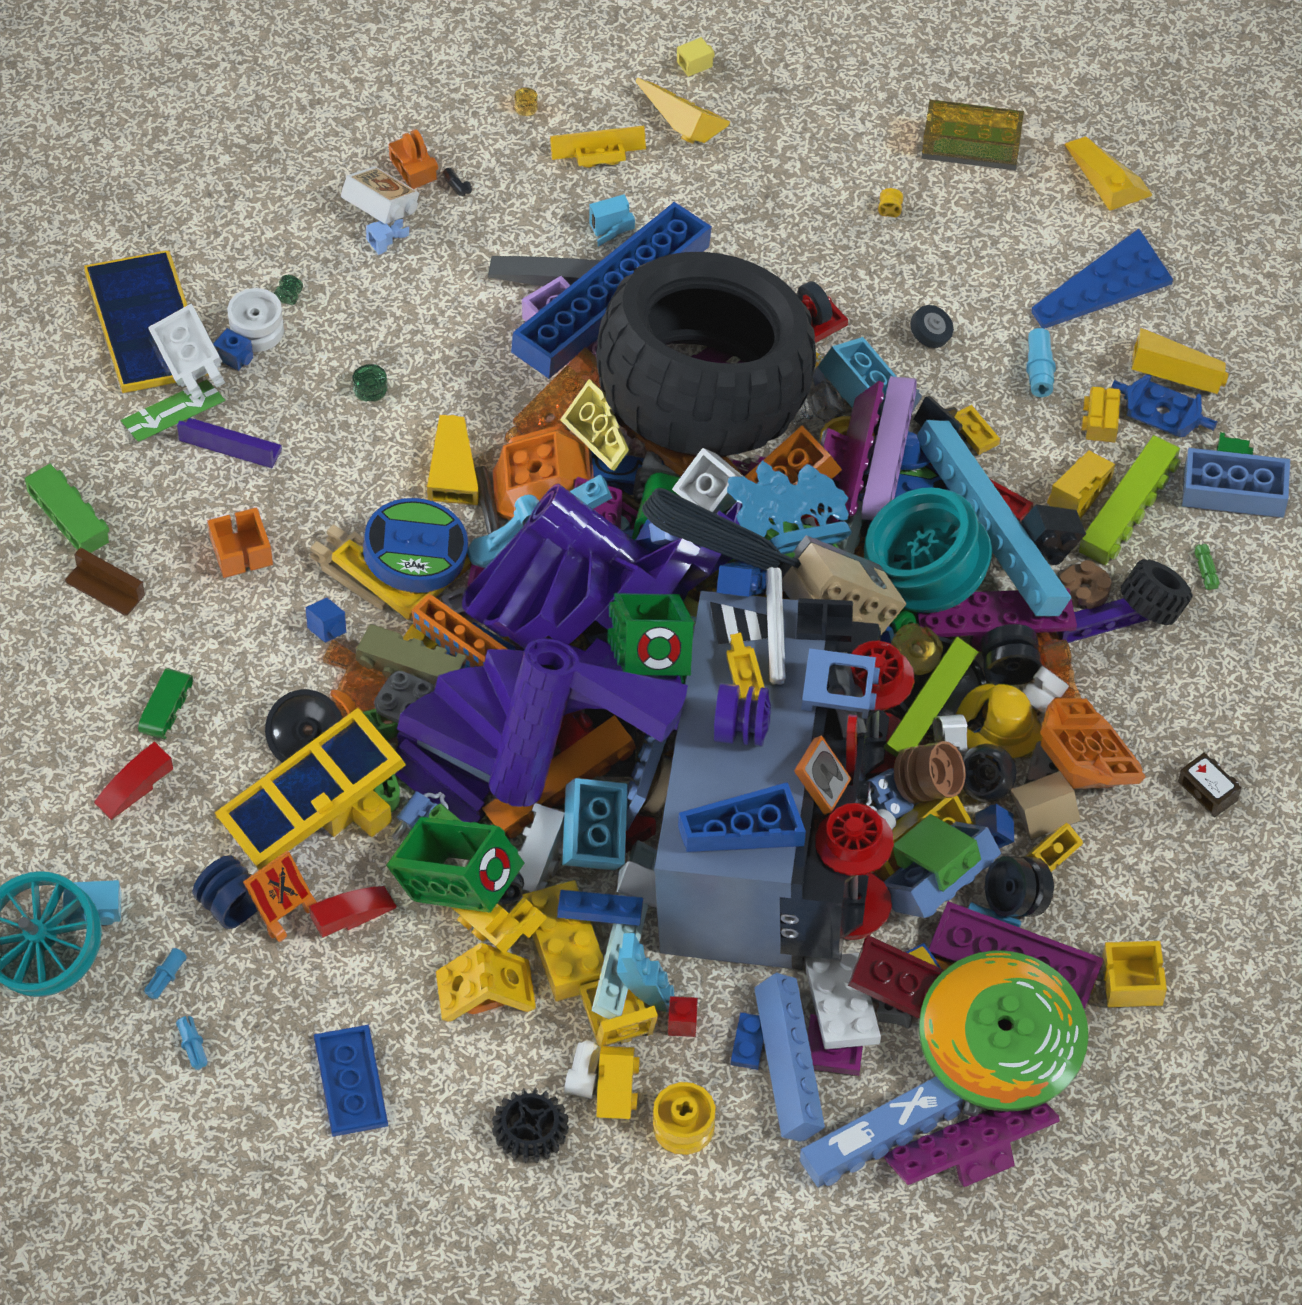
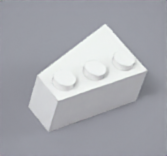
M537 803L534 804L532 812H534L533 824L531 828L525 827L523 836H526V839L520 851H518V854L525 862L519 871L524 878L523 894L548 888L547 880L549 876L556 874L559 865L557 859L560 854H563L565 813Z

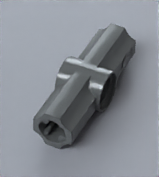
M834 664L829 667L828 681L830 687L827 690L829 693L863 697L861 687L854 683L850 666ZM835 709L843 739H847L849 715H857V737L867 732L862 712Z

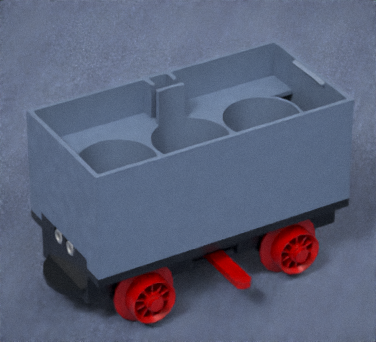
M701 591L692 643L691 676L686 677L685 685H688L687 694L678 725L654 868L660 953L803 970L804 956L841 960L844 938L858 940L871 935L888 920L892 909L889 890L884 882L871 872L879 869L890 858L894 847L893 831L887 821L871 807L863 805L862 800H868L870 781H865V777L873 778L890 768H894L896 757L883 747L901 720L883 710L901 704L910 695L914 685L913 668L907 658L896 647L881 641V629L879 624L853 621L851 642L796 639L798 600L783 599L786 674L784 684L773 685L770 682L768 638L744 641L745 647L751 646V648H754L764 687L769 689L771 718L769 731L765 737L763 747L755 746V733H751L749 745H744L742 732H737L733 744L715 742L714 721L719 686L721 683L733 684L727 662V650H731L730 643L718 645L710 602L767 615V597H747ZM809 648L876 657L875 667L880 668L878 684H872L871 693L876 694L875 709L869 710L867 719H864L867 731L864 735L857 737V715L848 716L847 739H843L834 708L813 706L812 711L801 710ZM851 667L854 683L861 687L864 696L868 672L864 668ZM827 681V690H828L829 687H830L829 681ZM819 736L824 738L851 777L849 784L833 811L827 814L822 813L794 772L813 739ZM788 782L806 831L804 846L686 851L678 828L680 812Z

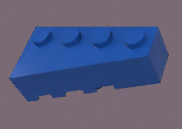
M788 782L679 813L678 828L687 852L804 846L806 831Z

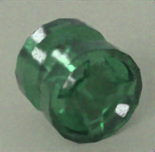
M283 275L274 294L281 303L295 305L298 300V294L303 289V283L295 276Z

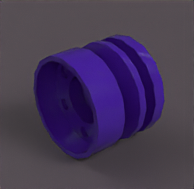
M721 683L716 701L714 741L733 744L737 732H742L744 745H749L751 733H755V746L763 747L765 737L769 731L771 718L769 689L761 687L758 700H756L755 687L753 686L749 687L746 698H741L739 685Z

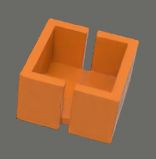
M257 507L235 513L237 533H233L230 514L207 520L210 540L223 578L245 573V568L250 567L252 571L273 565L271 546Z

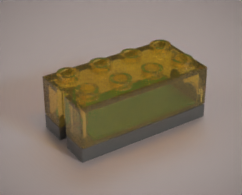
M929 99L921 159L1016 171L1024 111Z

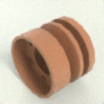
M940 741L929 743L925 746L908 747L901 750L895 759L894 780L897 789L902 797L910 803H923L924 801L929 802L934 799L952 798L958 795L964 787L966 775L963 758L958 749L950 742Z

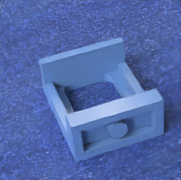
M809 648L801 710L812 711L813 706L862 712V718L867 719L869 710L875 709L876 694L871 693L872 684H878L880 668L875 667L876 657ZM836 664L866 669L868 673L865 695L863 697H852L829 693L827 691L829 667Z

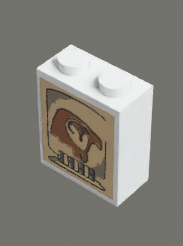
M374 166L347 175L340 197L386 224L413 214L418 206L419 192Z

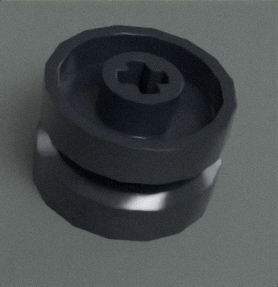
M1007 624L993 628L981 638L980 648L984 659V673L989 682L994 685H1022L1034 680V675L1042 666L1041 655L1038 651V636L1034 629L1026 625Z
M1003 856L997 858L989 866L985 876L984 889L986 900L990 908L1001 916L1035 917L1041 915L1049 907L1053 898L1054 881L1052 872L1048 864L1041 858L1031 856Z

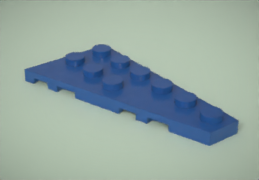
M1137 229L1034 305L1031 312L1041 328L1045 329L1172 285L1173 278L1141 230Z

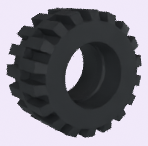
M1150 559L1139 560L1120 587L1123 598L1137 613L1150 621L1162 625L1174 624L1193 597L1190 587L1178 573L1168 566Z

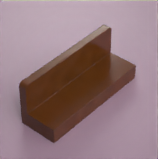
M81 547L74 554L76 568L65 579V582L124 616H127L145 596L143 581Z

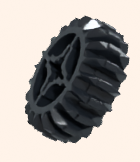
M536 1087L532 1093H527L526 1089L523 1088L521 1091L522 1095L518 1096L513 1091L511 1100L503 1098L502 1106H497L495 1109L496 1116L492 1118V1125H494L492 1133L494 1137H497L496 1144L498 1147L503 1146L502 1149L505 1155L512 1151L514 1161L520 1155H523L525 1164L529 1160V1156H534V1160L538 1163L540 1154L549 1159L550 1150L558 1153L559 1144L564 1145L566 1141L565 1135L569 1132V1126L567 1125L569 1120L568 1115L565 1114V1107L563 1104L558 1105L556 1096L549 1099L547 1090L539 1095ZM518 1113L519 1120L514 1122V1126L508 1128L509 1120ZM553 1121L554 1125L551 1131L542 1137V1130L547 1127L548 1123Z

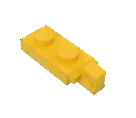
M741 632L730 634L731 650H727V662L733 684L739 685L741 698H746L750 686L755 687V699L758 700L760 689L764 687L754 648L744 646Z

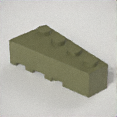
M373 624L369 625L356 649V661L367 669H376L387 678L397 671H404L433 684L434 687H436L438 675L464 669L466 655L458 653L454 657L446 654L447 650L445 648L436 646L435 650L427 648L421 640L413 638L406 641L403 640V636L400 633Z

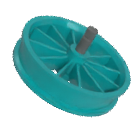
M36 871L21 874L1 885L0 912L11 900L23 917L19 919L18 923L0 917V922L20 929L23 933L0 937V945L22 941L0 959V983L12 991L32 997L54 995L73 986L88 972L97 957L101 944V919L92 899L71 880L52 872ZM39 886H55L41 917ZM30 888L34 919H30L15 898L16 895ZM64 889L72 892L77 898L52 917ZM79 907H83L86 921L57 926ZM86 929L83 947L57 938V934ZM55 943L80 952L70 967L66 968L52 949ZM46 950L49 951L63 970L60 975L47 981L44 955ZM25 952L14 979L8 978L1 970ZM36 953L39 983H22Z

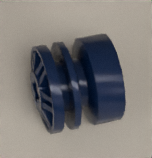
M233 855L223 856L212 862L204 869L194 883L193 897L202 903L205 909L211 911V915L226 929L238 927L258 911L243 883L252 874L248 873L247 868Z

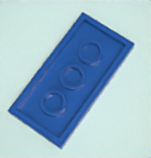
M369 1024L314 1034L332 1137L388 1127Z

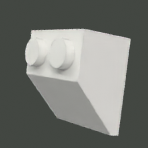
M702 448L672 490L682 498L716 514L718 511H726L737 502L727 492L728 479L730 477H742V475L716 453Z

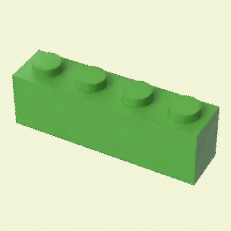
M50 463L25 477L27 492L77 551L81 547L92 553L109 543L107 533L110 530L103 519L99 520L95 516V511L88 502L84 503L77 488L75 486L70 487L61 470L57 471Z

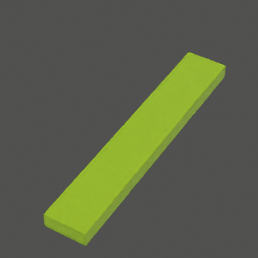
M959 637L954 639L883 748L897 757L901 750L918 746L935 717L978 654V651Z

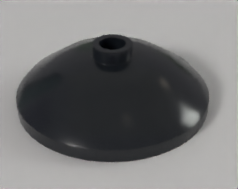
M310 689L289 692L278 699L268 713L265 723L267 744L273 755L283 763L343 719V716L336 703L321 692ZM307 726H312L313 732L307 736L305 729ZM344 729L321 745L331 759L341 747ZM311 753L292 768L313 769L322 766V764Z

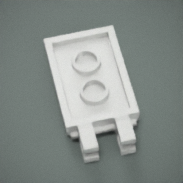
M192 303L148 327L178 386H187L194 399L203 396L196 382L200 377L209 374L216 387L225 383L218 370V367L222 366V360Z

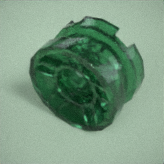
M366 364L360 366L352 375L353 392L361 401H379L388 391L387 374L378 365Z

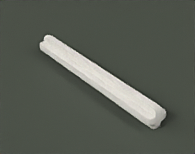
M770 567L766 573L770 682L773 685H782L786 678L782 574L780 568Z

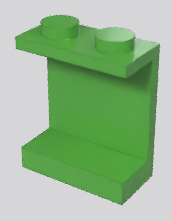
M929 814L894 843L893 847L898 866L906 869L915 862L935 874L939 890L942 892L981 860L977 840L932 814Z

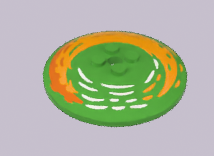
M987 951L967 956L955 962L937 977L929 988L921 1008L919 1036L922 1051L931 1070L945 1087L955 1095L969 1103L986 1109L1020 1111L1040 1106L1052 1100L1074 1080L1086 1055L1088 1024L1084 1008L1075 990L1052 967L1022 953ZM1003 1019L1010 1021L1013 1029L1009 1031L1000 1029L998 1021Z

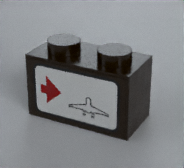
M1205 752L1184 766L1180 771L1178 783L1214 818L1239 799L1241 787L1238 781L1221 769L1220 764L1215 759H1211Z

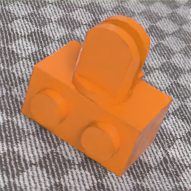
M417 129L412 130L410 134H403V138L388 144L389 158L409 187L415 189L437 180L436 171L438 170V164L435 158L430 157L427 153L424 140Z

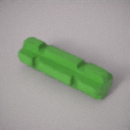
M1199 544L1195 547L1194 552L1196 559H1199L1197 562L1202 578L1205 579L1203 581L1207 590L1217 589L1220 582L1215 574L1217 572L1212 556L1209 555L1211 553L1207 544Z

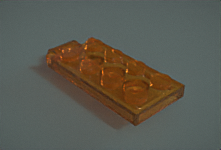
M586 347L513 419L515 426L508 430L504 438L507 443L513 437L557 425L568 432L571 431L560 419L586 382L590 379L601 389L596 357ZM549 415H554V419L551 422L546 421Z

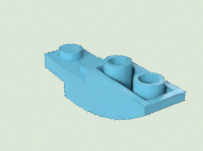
M624 933L622 948H619L618 976L625 986L643 1002L650 1006H655V1009L659 1011L669 1012L670 996H674V987L668 982L667 972L663 971L659 961H650L649 958H646L643 944H639L635 933Z

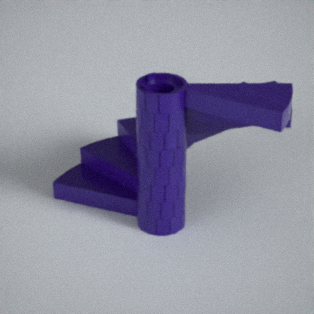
M558 483L544 494L533 509L527 523L464 590L462 607L467 614L481 624H484L497 635L502 637L508 636L524 649L530 642L547 636L569 645L594 620L607 629L613 628L612 618L609 617V603L614 602V593L679 594L682 601H684L691 589L717 571L720 565L726 564L733 558L681 538L651 553ZM736 502L726 514H723L721 511H718L716 514L740 525L736 516L743 505Z
M543 638L530 642L526 646L525 651L488 649L483 666L469 667L438 675L435 691L419 698L400 714L397 730L490 775L489 788L497 799L512 806L525 807L535 804L542 796L565 714L586 708L607 709L662 743L673 729L677 730L688 685L681 683L679 675H637L623 672L621 666L617 664V659L614 658V651H611V645L598 638L586 651L563 644V642Z

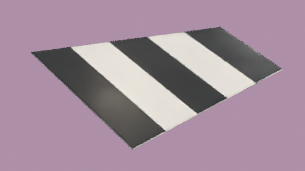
M710 602L718 645L729 644L731 642L730 634L740 632L743 642L768 638L766 614Z

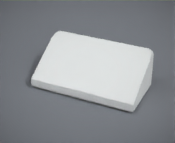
M628 861L619 870L617 893L625 896L642 897L643 903L657 908L655 871Z

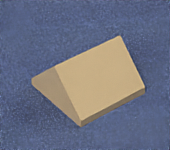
M1060 771L1010 790L1030 840L1051 833L1066 822L1072 825L1081 821L1075 792Z

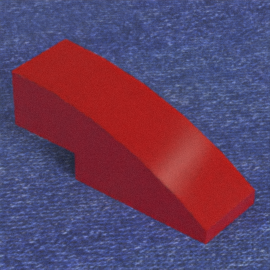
M154 741L134 757L110 781L94 803L112 820L152 791L153 784L173 770L172 758Z
M375 886L345 892L310 905L309 911L313 923L322 938L345 927L347 930H351L396 909L397 906L385 886Z

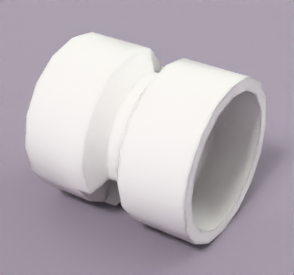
M1041 666L1033 677L1035 682L1033 684L1028 683L1022 692L1025 693L1031 705L1045 714L1049 703L1056 697L1061 698L1069 685L1047 668Z

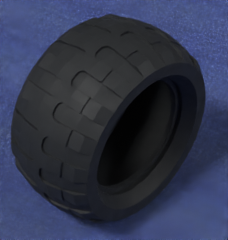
M682 252L659 257L634 269L633 274L625 277L618 285L606 308L600 324L596 351L600 387L606 393V402L613 412L633 431L659 446L690 455H698L701 449L705 448L716 453L718 456L736 455L765 446L768 441L784 434L809 394L816 365L815 333L811 326L812 317L807 307L800 301L798 295L789 285L767 269L750 261L712 252ZM696 344L708 346L730 353L742 359L745 363L708 362L684 355L667 345Z

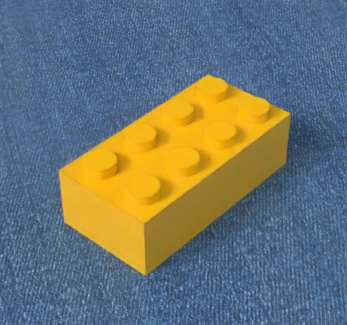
M575 880L522 894V897L526 898L547 917L532 934L555 1002L580 995L579 986L599 980L604 962L590 921L557 918L560 891H579Z

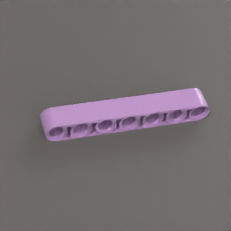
M890 376L863 500L862 520L873 521L877 513L895 498L916 396V378Z

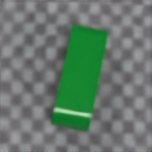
M170 668L164 670L140 717L139 732L164 740L167 738L165 734L167 730H171L177 718L175 714L178 708H182L188 696L186 695L188 688H192L193 675Z

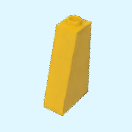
M1140 328L1133 348L1132 370L1218 394L1220 386L1225 387L1229 375L1228 372H1225L1226 362Z
M439 415L427 484V496L430 501L467 505L479 504L478 483L465 417Z

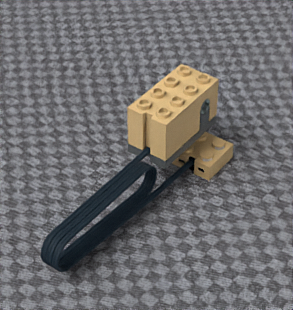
M656 488L642 505V511L647 519L666 533L767 571L770 567H779L782 574V589L790 600L807 598L853 601V621L879 624L881 635L906 605V602L879 564L807 535L793 551L795 556L791 558L781 554L776 546L763 536L666 489Z

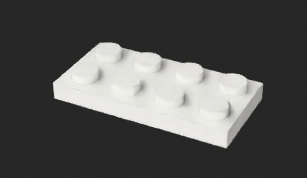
M859 953L842 954L841 960L805 957L804 966L825 1049L880 1044L881 1035L871 996L848 986Z

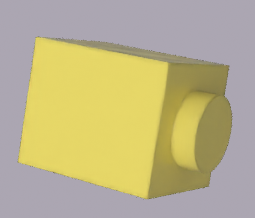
M702 37L677 47V63L688 77L713 67L714 50L711 45H707Z

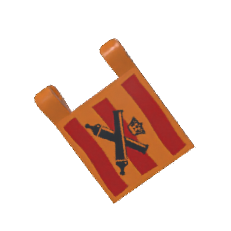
M289 851L284 852L243 881L267 926L270 937L276 938L278 942L287 937L285 930L278 920L301 903L304 911L308 914L310 913L309 906L317 903Z

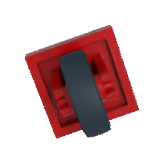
M810 281L798 288V298L807 307L812 317L811 326L815 333V343L848 326V318L831 301L830 296H827L825 291L816 282Z

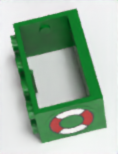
M614 593V602L609 603V617L612 618L613 628L608 629V644H611V651H614V658L617 659V664L621 666L623 672L637 675L691 676L694 622L680 595Z
M420 817L386 866L410 899L415 902L491 913L525 862L518 854L517 848L510 843L505 836L504 830L499 826ZM448 857L470 860L466 867L444 864Z

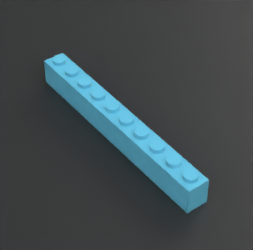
M926 420L917 434L920 448L948 489L961 495L972 505L978 522L982 524L990 537L992 553L1035 616H1060L1072 598L952 424L949 421Z

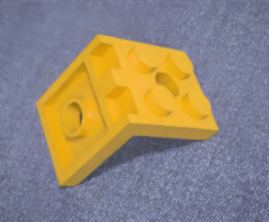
M481 942L436 971L441 1016L444 1021L449 1022L457 1019L487 999L525 1012L536 1008L529 959L509 952L504 954L498 948Z
M599 980L579 986V992L598 1046H608L618 1042L623 1044L632 1041L634 1037L647 1034V1036L653 1035L658 1018L655 1006L645 1008L643 1001L628 989L622 1016L607 1019L591 1011Z

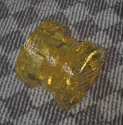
M528 87L520 88L515 92L514 107L519 115L531 116L538 110L537 92Z

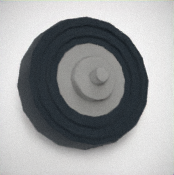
M934 305L920 307L913 314L910 321L914 337L921 344L929 348L944 346L953 335L954 327L950 316L943 309Z

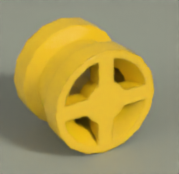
M895 188L882 190L878 205L879 214L895 218L900 216L902 212L901 204L903 203L902 192Z

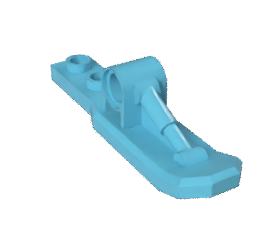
M601 474L570 491L592 509L612 499L606 481ZM524 495L517 499L514 517L505 526L488 535L475 538L470 543L467 549L470 562L473 565L485 568L527 523L539 500L534 495Z

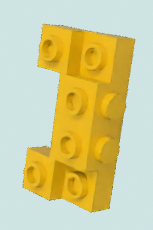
M524 897L510 913L498 903L491 913L451 907L460 915L456 919L468 930L473 926L474 929L471 932L483 943L489 940L504 954L522 934L530 938L547 918Z

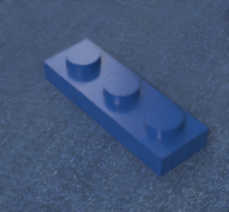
M561 890L557 918L640 926L643 898Z

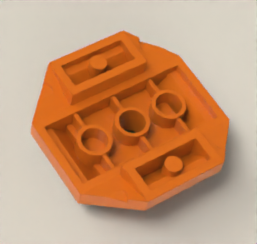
M559 425L511 438L508 444L503 445L500 458L493 468L494 498L497 514L504 519L511 520L516 510L515 502L520 497L534 495L540 501L544 494L555 484L559 483L568 491L574 489V480L577 477L587 480L593 479L591 450L579 438Z
M1054 698L1049 703L1040 730L1042 735L1041 747L1073 789L1110 788L1119 785L1140 784L1146 776L1142 772V766L1108 721L1096 712L1093 705L1086 698Z

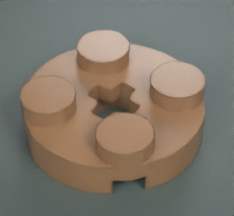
M1085 560L1081 564L1072 565L1060 575L1061 583L1065 588L1070 589L1073 607L1078 608V605L1086 606V609H1093L1103 605L1109 598L1112 585L1111 578L1104 569L1096 566L1093 561ZM1086 583L1090 585V588H1087L1086 586H1080L1081 584Z

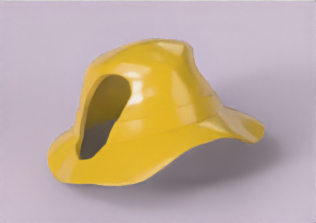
M985 684L974 688L965 696L956 715L962 714L967 723L976 718L985 701L989 699L987 717L980 732L973 733L967 728V747L969 749L980 744H994L1006 750L1012 758H1017L1033 751L1036 743L1042 740V735L1040 734L1042 725L1038 721L1035 709L1025 693L1016 687L1005 684Z

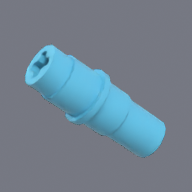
M1036 328L1028 334L1029 352L1026 371L1029 375L1032 394L1036 397H1047L1053 392L1056 364L1051 351L1049 331L1044 328Z

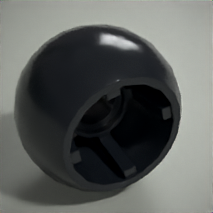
M980 744L971 748L962 757L966 775L962 789L973 799L981 802L997 801L1007 795L1013 788L1017 774L1016 765L1011 755L1002 747L994 744ZM980 757L985 759V761L977 766L976 770H973L976 761ZM989 765L995 769V777L992 780L988 779L985 774V770ZM973 775H976L977 780L985 785L983 788L978 786Z

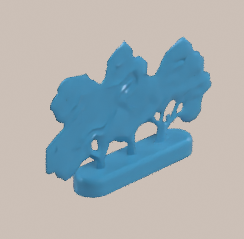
M764 461L756 469L759 479L758 484L744 476L730 477L728 479V494L743 505L736 516L740 526L765 537L767 530H776L779 535L773 537L770 542L776 546L781 554L792 553L806 535L832 545L843 541L852 533L846 522L826 524V520L830 515L842 521L848 519L849 513L845 504L849 498L843 490L835 486L832 479L827 475L821 474L809 464H806L799 471L797 485L791 484L785 474L780 471L775 472ZM820 503L824 505V513L821 512V515H819L817 510ZM828 506L832 509L830 513L828 512ZM810 509L815 510L816 515L813 514V513L810 511ZM805 514L814 516L820 526L804 528L801 516ZM769 518H772L776 525L771 524ZM783 522L795 523L800 530L784 533Z

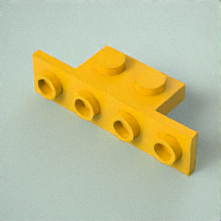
M643 125L550 136L552 160L576 157L578 166L587 168L601 163L608 165L618 164L620 161H626L625 152L646 149L645 127Z

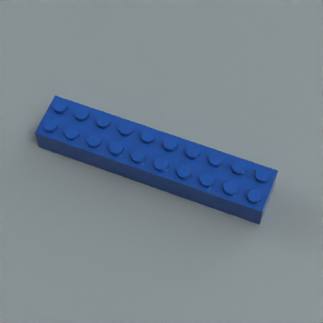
M673 202L517 328L512 334L511 353L550 379L598 339L601 320L606 312V308L618 285L625 277L633 274L634 269L659 257L682 252L705 251L710 245L712 226L676 202Z

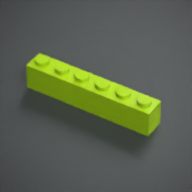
M1155 435L1152 436L1087 529L1086 535L1080 541L1079 553L1105 566L1110 559L1115 560L1121 550L1120 544L1122 541L1127 542L1130 539L1133 525L1141 523L1145 515L1144 509L1147 506L1152 507L1157 498L1156 492L1158 489L1163 490L1169 480V473H1175L1181 462V459L1178 458L1179 447Z

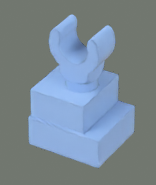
M403 219L396 220L390 227L387 223L384 224L381 221L374 222L366 226V239L377 254L380 255L387 251L388 245L393 244V237L405 238L409 236V227L400 229L403 227Z

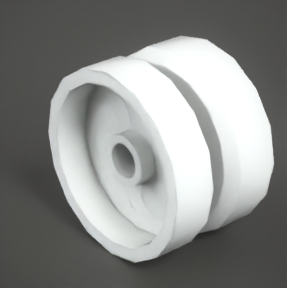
M260 288L245 289L237 293L230 300L227 307L230 330L251 340L253 352L266 351L281 341L284 334L280 300L274 293Z

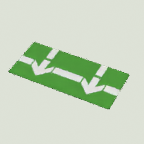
M206 379L198 383L203 396L197 399L193 398L187 388L120 421L134 438L140 442L178 424L179 421H184L224 402L225 399Z

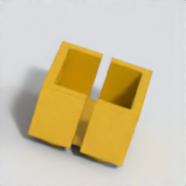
M1161 941L1105 942L1102 958H1104L1102 968L1104 981L1106 980L1107 1007L1163 1006L1167 986L1164 967L1162 968Z

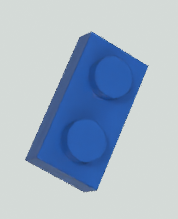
M740 1012L731 1057L732 1066L758 1070L764 1043L759 1015Z

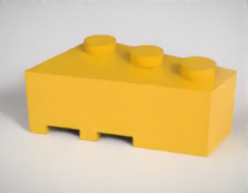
M1090 450L1087 451L1052 485L1047 504L1052 507L1077 510L1081 520L1113 478L1115 464Z

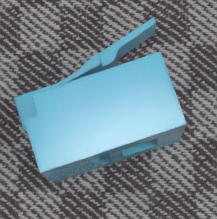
M625 194L589 204V223L596 237L606 234L597 239L598 247L625 231L635 229V218L632 212L629 213V202Z

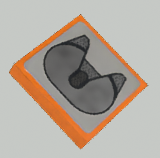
M822 736L813 739L794 770L823 814L833 811L851 780V777Z

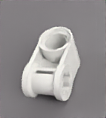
M962 714L935 717L933 721L935 742H950L962 753L963 757L968 751L967 722Z

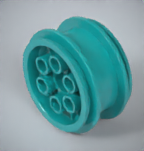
M919 488L901 494L891 500L874 517L864 544V558L882 567L906 602L903 609L918 613L944 611L966 600L984 580L992 555L990 537L982 524L978 522L972 505L961 495L940 488Z

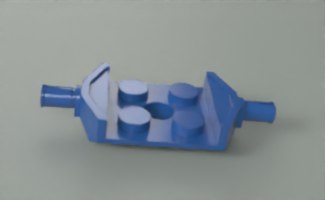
M1149 374L1129 386L1116 380L1112 383L1111 388L1119 389L1120 393L1125 395L1126 415L1177 437L1187 436L1194 428H1198L1199 425L1212 431L1217 426L1218 421L1201 414L1202 402L1200 394H1197L1195 399L1152 382V375ZM1166 407L1170 412L1163 414L1158 412L1157 408Z

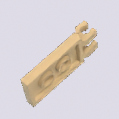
M334 524L327 530L329 536L326 538V541L337 547L334 551L349 539L363 547L364 537L355 531L348 535ZM318 541L310 547V551H312L310 557L320 563L321 570L380 610H383L388 605L331 560L333 552Z

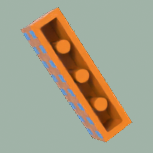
M430 593L411 610L413 624L417 630L442 648H445L455 657L458 653L466 655V665L469 667L483 666L488 649H507Z

